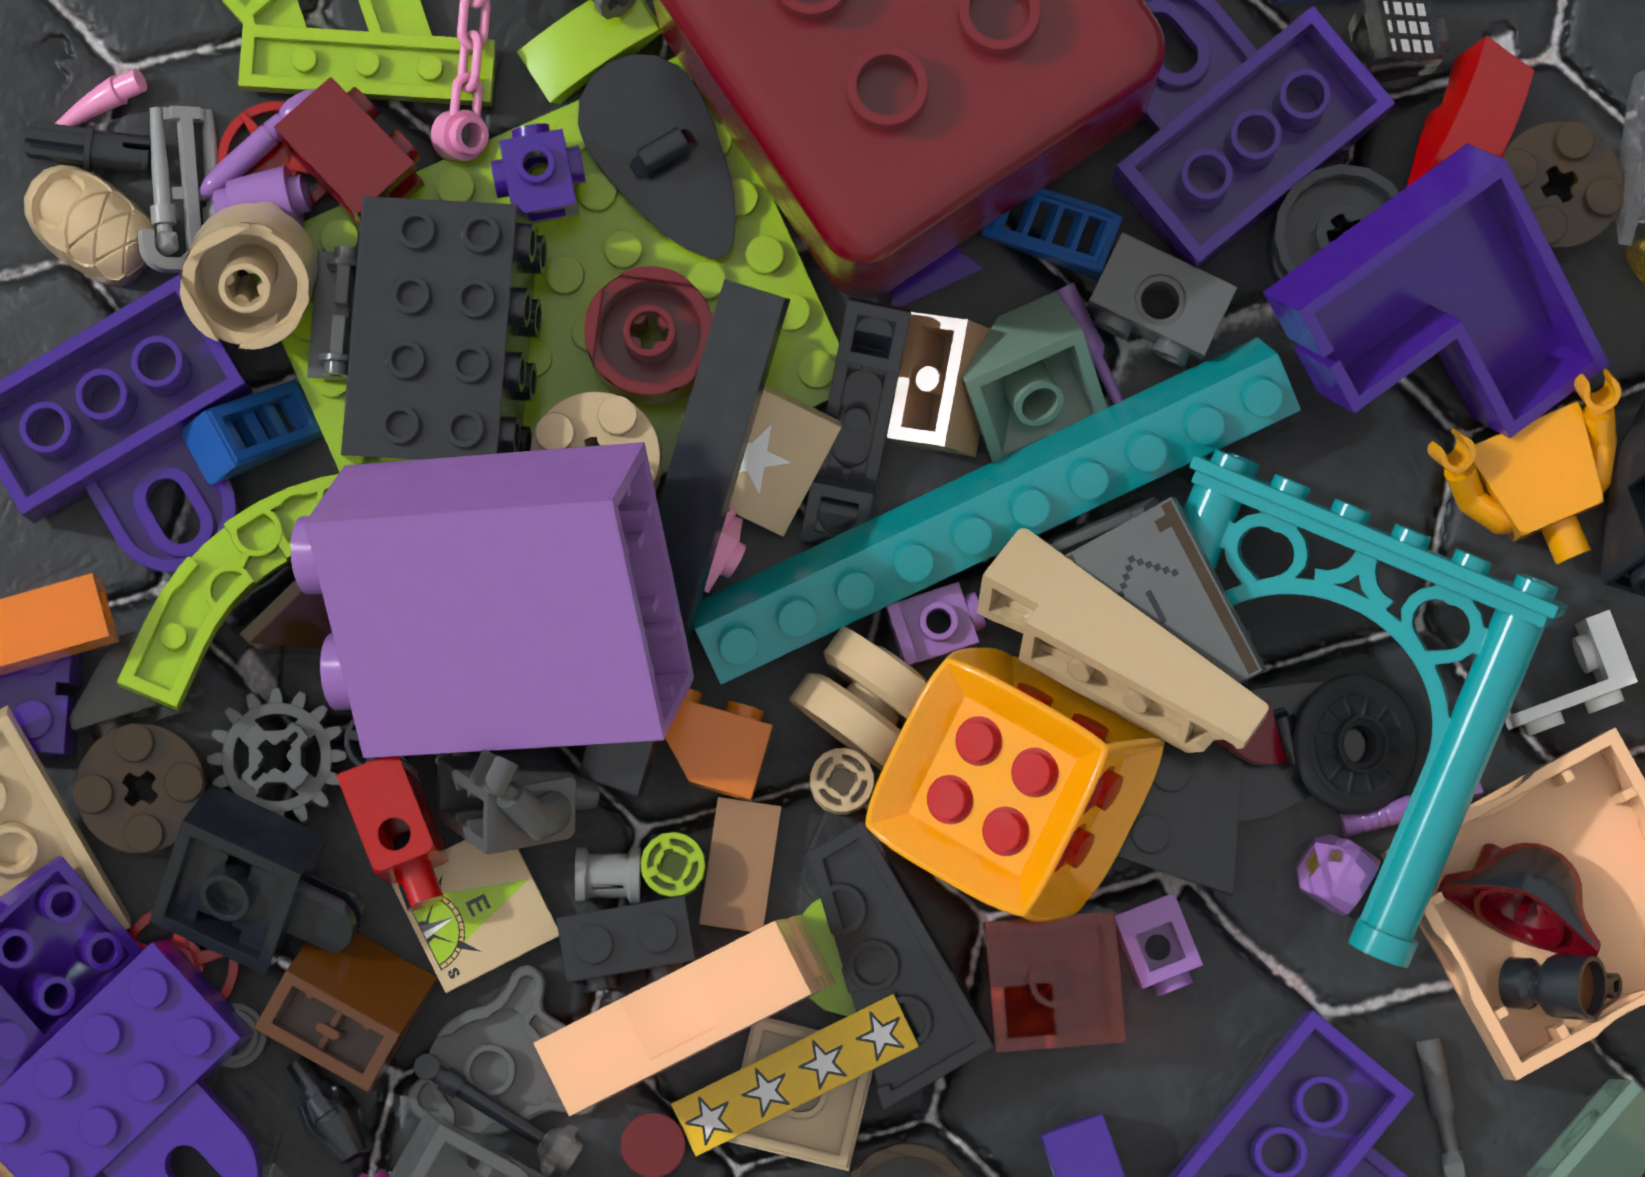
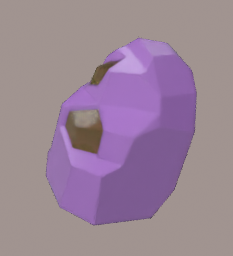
M1333 834L1314 838L1295 866L1299 891L1341 916L1348 915L1374 879L1381 860L1352 841L1339 838Z

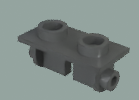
M336 246L334 247V252L318 251L307 378L347 381L358 248Z

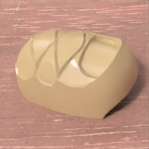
M57 165L44 169L31 181L24 196V215L35 236L56 257L85 275L115 287L128 286L135 282L148 267L140 255L138 231L142 228L154 229V233L157 234V229L151 226V217L111 183L87 170L67 165Z

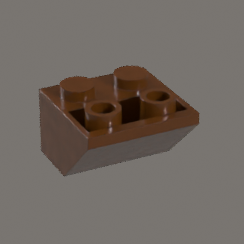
M357 932L347 947L335 954L306 942L283 975L254 1029L367 1092L376 1091L437 982L438 977Z

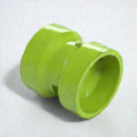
M676 832L661 834L652 839L644 849L640 862L642 876L648 886L659 895L668 898L686 897L695 892L704 881L707 869L705 856L699 845L689 836Z

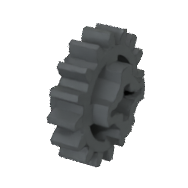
M272 688L270 703L264 705L257 695L250 693L246 695L249 711L241 714L229 707L225 714L233 726L229 732L213 730L211 734L214 739L224 744L222 753H214L207 756V763L223 767L224 774L217 777L212 784L225 790L231 788L234 792L233 794L288 818V813L294 812L295 816L302 823L306 824L311 821L308 808L310 804L315 802L327 809L332 806L329 797L324 791L328 785L340 787L337 774L333 772L335 764L350 761L347 752L334 750L333 743L343 737L345 732L340 726L327 729L324 727L323 724L331 712L326 706L322 705L311 713L307 712L309 696L299 691L292 703L286 704L283 690ZM273 716H288L298 719L295 723L292 722L285 730L268 731L258 723L263 719ZM317 738L321 760L318 773L315 776L308 770V749L315 743ZM241 741L249 747V767L241 775L242 778L237 766V753ZM291 743L290 746L292 748L286 755L288 761L292 763L289 770L283 772L274 768L266 773V768L271 762L270 757L265 753L271 745L283 749ZM273 786H290L299 794L294 798L284 801H269L259 798L263 793L266 794Z

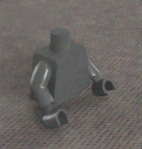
M483 749L480 755H473L471 752L436 754V819L485 854L500 853L570 839L575 832V811L595 809L599 802L598 782L578 776L579 772L571 773L542 753L515 752L493 754Z

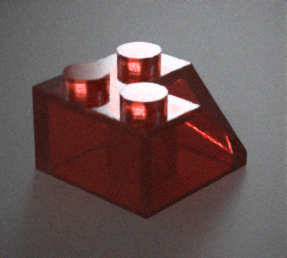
M1115 911L1077 914L1047 922L1016 919L982 923L987 989L995 1053L1126 1042Z

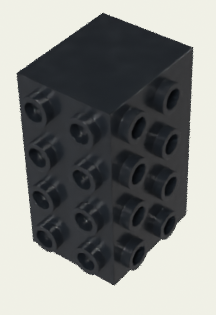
M362 196L341 455L354 464H369L530 451L532 432L530 426H523L525 401H533L535 398L537 368L535 363L528 362L530 337H539L542 324L541 300L533 299L535 274H544L547 241L545 236L538 235V227L517 204Z

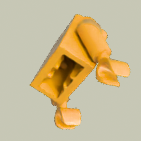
M1606 368L1603 370L1605 383L1599 391L1590 393V384L1584 374H1580L1575 378L1574 387L1576 392L1586 404L1583 410H1581L1577 401L1537 418L1511 438L1501 433L1474 444L1461 431L1452 428L1451 432L1455 436L1456 446L1447 455L1438 444L1432 441L1427 447L1428 454L1445 468L1444 476L1459 510L1493 534H1507L1513 542L1542 531L1556 565L1590 551L1591 548L1577 519V515L1603 503V493L1611 485L1617 446L1614 406L1621 397L1620 385L1611 372Z

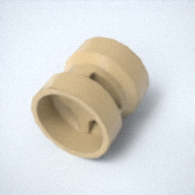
M835 748L823 753L814 763L810 773V790L815 802L823 810L835 815H848L860 810L868 802L874 787V773L869 762L860 753L849 748Z

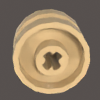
M842 627L823 653L829 667L850 685L845 689L822 674L808 673L789 700L818 726L849 749L860 753L871 765L882 772L901 732L896 727V724L899 721L905 724L921 691L927 684V680L887 649L881 646L877 647L849 628Z

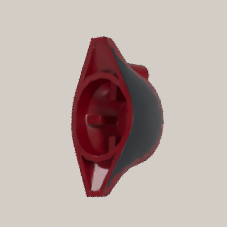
M1519 843L1502 849L1494 844H1484L1472 870L1447 874L1440 882L1437 892H1442L1444 898L1502 935L1528 946L1554 953L1598 956L1601 943L1586 920L1583 910L1582 882L1579 873L1563 854L1551 847L1537 843Z

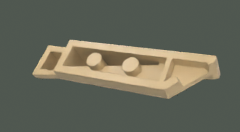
M1026 528L1019 529L983 574L977 613L1023 633L1019 661L1186 753L1204 752L1214 740L1223 739L1233 744L1236 749H1242L1266 718L1269 709L1266 702Z

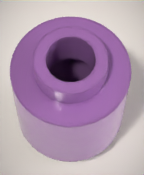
M287 165L227 180L225 188L214 190L212 194L215 213L237 204L259 203L262 201L272 202L303 227V213L312 211L311 197L303 175L293 176Z

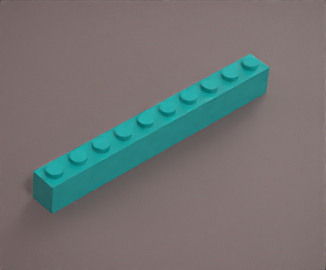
M1256 337L702 599L693 629L720 684L722 685L1000 553L1019 529L1026 528L1035 535H1039L1191 463L1194 455L1206 456L1214 452L1215 449L1225 447L1301 411L1277 352Z

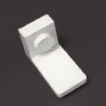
M1610 610L1576 623L1575 626L1579 636L1572 638L1574 652L1582 670L1586 674L1593 672L1597 683L1508 716L1505 721L1508 730L1525 725L1528 736L1565 723L1561 711L1584 703L1588 714L1625 701L1621 688L1638 681Z

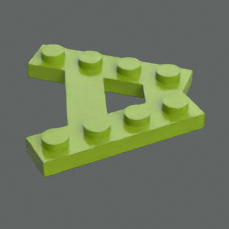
M221 0L243 25L238 86L241 91L298 94L308 89H317L328 78L332 77L346 93L355 86L367 99L450 104L453 81L458 75L461 44L458 37L432 36L420 0H359L369 32L307 28L298 0ZM487 39L482 50L480 81L483 85V107H492L497 44L495 40ZM469 50L467 72L471 73L473 51ZM461 91L460 105L472 106L473 92L465 93Z

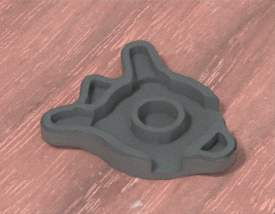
M530 965L521 966L512 973L505 990L494 1001L485 1006L467 1010L448 1021L437 1033L429 1054L434 1055L439 1063L450 1069L452 1067L467 1076V1081L528 1121L544 1112L558 1111L567 1113L533 1044L567 1025L550 1016L544 1010L543 1000L546 990L544 974L536 967ZM419 1078L410 1087L408 1104L411 1111L420 1119L423 1118L427 1111L446 1122L482 1135L502 1134L510 1131V1129L479 1112L456 1096L453 1099L438 1090V1085L430 1080ZM598 1104L573 1115H588L594 1112Z

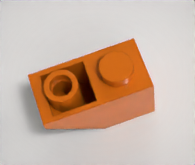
M689 688L665 737L681 769L692 786L752 802L772 735L773 725L761 722L764 714L763 710L742 703L727 701L724 711L702 705L700 701L703 693Z

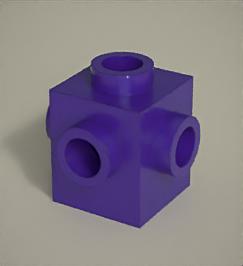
M530 124L512 130V138L499 140L502 159L491 161L498 199L509 197L510 203L517 204L534 224L580 215L574 185L586 183L579 145L567 147L563 129L550 131L549 124ZM538 168H545V169H547V170H546L543 174H541V175H538V176H532V175H530V174L532 173V171H534L535 169H538Z

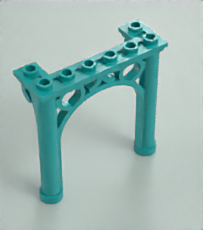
M1215 449L1212 457L1194 455L1189 468L1196 470L1191 481L1194 485L1183 511L1214 570L1223 549L1225 550L1228 565L1242 583L1226 591L1233 606L1251 599L1276 594L1314 596L1347 606L1363 614L1387 631L1412 659L1425 684L1432 712L1430 750L1361 917H1358L1348 940L1350 945L1372 957L1399 967L1409 968L1419 944L1414 939V936L1543 631L1546 627L1552 626L1554 619L1564 616L1568 604L1555 599L1559 589L1557 586L1536 577L1522 573V575L1517 574L1514 582L1498 579L1489 575L1493 563L1456 548L1452 559L1428 550L1432 538L1413 529L1395 523L1390 534L1368 525L1371 513L1355 505L1335 498L1331 509L1310 501L1307 499L1311 490L1310 487L1279 474H1275L1272 481L1257 476L1261 464L1236 453ZM1242 504L1260 511V513L1247 515L1238 522H1235ZM1261 526L1288 537L1294 549L1293 563L1286 572L1262 580L1247 565L1241 552L1242 541L1246 534L1252 529ZM1301 528L1355 550L1351 559L1340 568L1332 570L1315 568L1314 579L1299 578L1308 568L1311 556L1308 539ZM1380 561L1435 583V586L1422 588L1408 597L1401 608V619L1389 610L1396 600L1387 595L1380 585L1378 576ZM1359 576L1361 589L1365 595L1338 584L1349 583ZM1437 599L1463 610L1470 624L1469 635L1465 642L1454 649L1428 650L1415 626L1416 612L1422 604L1428 600ZM1475 601L1495 608L1488 627L1485 625L1483 612ZM1474 653L1476 656L1451 713L1449 697L1438 664L1461 661Z

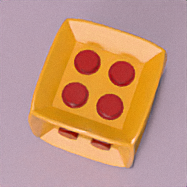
M996 648L959 649L947 656L921 691L876 783L868 806L865 825L881 842L899 855L989 906L1021 916L1033 922H1047L1065 918L1081 910L1111 868L1152 786L1161 762L1165 742L1019 661V657L1011 656L1005 651Z

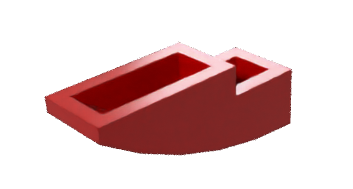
M1488 36L1456 57L1452 65L1443 103L1425 117L1407 187L1467 143L1502 158L1524 106L1534 70Z

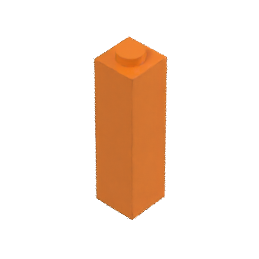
M93 573L0 599V676L120 642L104 582Z

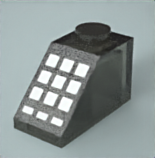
M1361 0L1348 25L1353 53L1378 83L1432 74L1443 60L1442 53L1449 51L1448 32L1444 17L1442 15H1433L1431 0Z

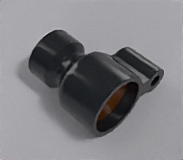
M1557 953L1548 957L1542 965L1533 958L1509 957L1503 963L1499 975V994L1505 1007L1531 1010L1539 1004L1547 1015L1560 1019L1593 1021L1603 1011L1606 998L1617 999L1622 991L1621 976L1618 973L1606 972L1600 958L1592 955Z

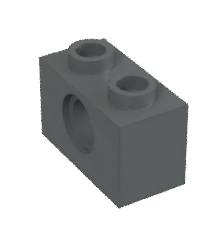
M1122 232L1086 309L1089 313L1096 316L1093 323L1111 335L1128 339L1130 333H1133L1154 343L1151 352L1170 363L1184 367L1187 361L1190 360L1199 365L1210 346L1237 287ZM1152 290L1163 291L1173 299L1175 313L1166 319L1152 318L1143 310L1141 297Z

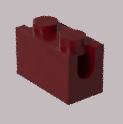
M330 77L278 122L274 129L285 149L360 226L362 196L409 199L425 185L422 178L415 172L417 169L415 163L421 159V156L398 130L395 129L388 136L374 121L379 116L378 111L359 89L354 86L346 93Z

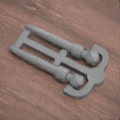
M192 106L150 108L151 171L154 205L150 206L151 226L157 229V234L154 233V229L142 228L138 231L140 255L144 262L158 272L182 273L188 251L198 230L201 228L199 202H206V207L202 209L203 223L215 214L212 197L205 198L201 196L200 188H198L193 122L202 123L205 179L208 173L218 164L214 113L211 109L204 110L201 107ZM163 121L177 122L181 187L170 188ZM171 201H183L186 253L181 257H165L171 256L179 249L178 235L172 228L177 225L176 205L171 204Z

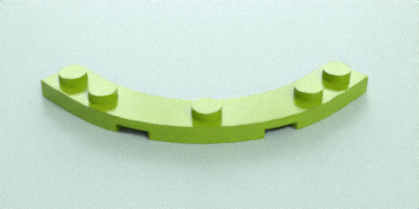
M338 474L320 477L288 487L256 502L225 522L222 530L204 543L191 558L188 556L162 589L144 621L117 680L119 687L179 711L218 629L231 611L253 588L269 575L292 562L291 537L295 522L301 516L311 515Z

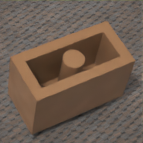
M911 312L887 438L919 449L976 457L981 432L962 380V374L988 334L989 328L967 319Z

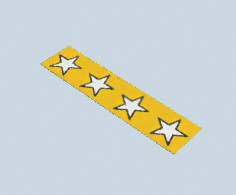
M894 994L671 1105L695 1156H698L919 1046Z

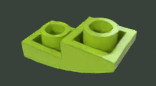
M588 0L519 49L517 53L548 101L561 104L584 86L608 62L636 54L660 35L661 31L657 18L645 0H636L624 15L612 19H606L595 10L594 2Z

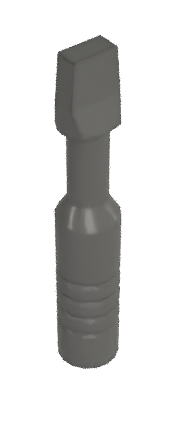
M1441 1037L1417 1041L1416 1047L1424 1077V1085L1426 1086L1430 1113L1437 1120L1444 1151L1440 1156L1445 1176L1468 1177L1464 1150L1459 1149L1453 1121L1456 1107L1451 1083L1449 1082L1450 1079Z

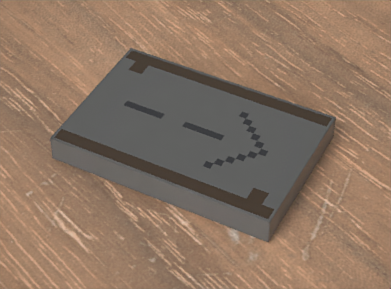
M1176 497L1168 498L1065 555V557L1238 683L1242 684L1266 671L1260 656Z

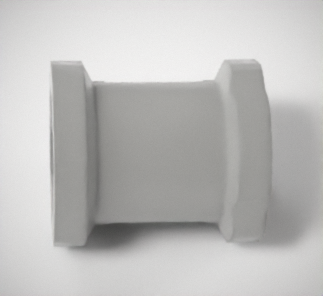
M576 847V904H586L589 898H628L631 905L640 904L642 892L641 847H631L628 854H590L586 847Z

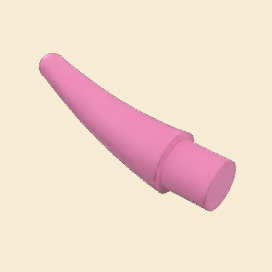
M137 68L117 77L114 75L110 76L76 102L55 124L78 127L109 110L127 104L128 99L147 91V83L144 76Z

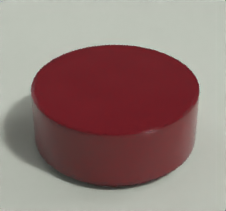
M649 1112L634 1118L626 1126L621 1137V1153L624 1161L631 1170L644 1177H661L672 1172L682 1161L686 1149L685 1135L680 1125L670 1116L658 1112Z

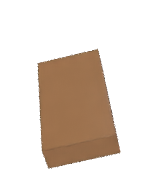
M718 797L699 925L753 932L764 926L781 806Z

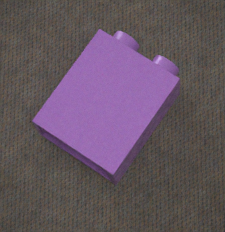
M645 442L345 465L311 515L301 516L295 522L291 537V561L296 582L300 590L306 595L323 594L332 633L328 634L325 638L321 650L320 674L323 692L329 706L333 710L352 711L363 758L482 751L483 749L490 751L660 741L665 739L691 686L694 674Z

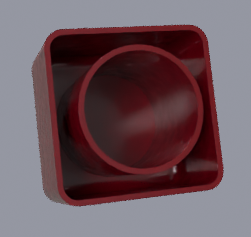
M653 0L658 24L664 39L817 264L838 290L856 298H874L889 292L1137 125L1149 107L1166 50L1162 27L1144 0Z

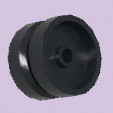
M1338 164L1311 172L1292 186L1269 225L1265 253L1272 279L1275 283L1330 244L1328 240L1330 235H1342L1400 193L1390 180L1366 167Z

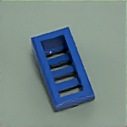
M1042 188L1025 200L1027 203L1016 232L1004 228L1010 210L983 228L981 237L1099 281L1123 215ZM1041 206L1049 209L1050 213L1041 237L1037 239L1028 236L1038 207ZM1062 215L1074 219L1064 247L1052 243ZM1086 224L1098 228L1088 254L1076 251Z
M296 379L204 410L182 430L183 440L204 478L211 485L235 477L323 437L310 404ZM278 404L293 432H288L274 405ZM255 413L258 415V417H259L261 423L263 424V426H264V428H265L266 432L268 433V435H269V437H270L271 440H269L268 436L266 435V433H265L263 427L261 426V424H260L258 418L256 417ZM233 423H235L248 448H246Z

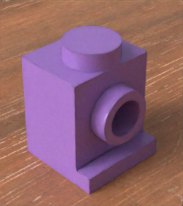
M959 582L886 606L885 613L901 660L915 668L945 658L956 650L977 647L979 640L976 631L987 627L984 617L977 613L978 598L976 593L971 592L963 595ZM943 611L950 617L951 626L946 632L936 634L929 630L926 618L931 612Z
M1174 893L1110 917L1139 989L1153 985L1156 995L1160 996L1193 983L1189 971L1203 964ZM1153 935L1165 938L1169 946L1167 955L1161 960L1151 959L1145 951L1146 941Z

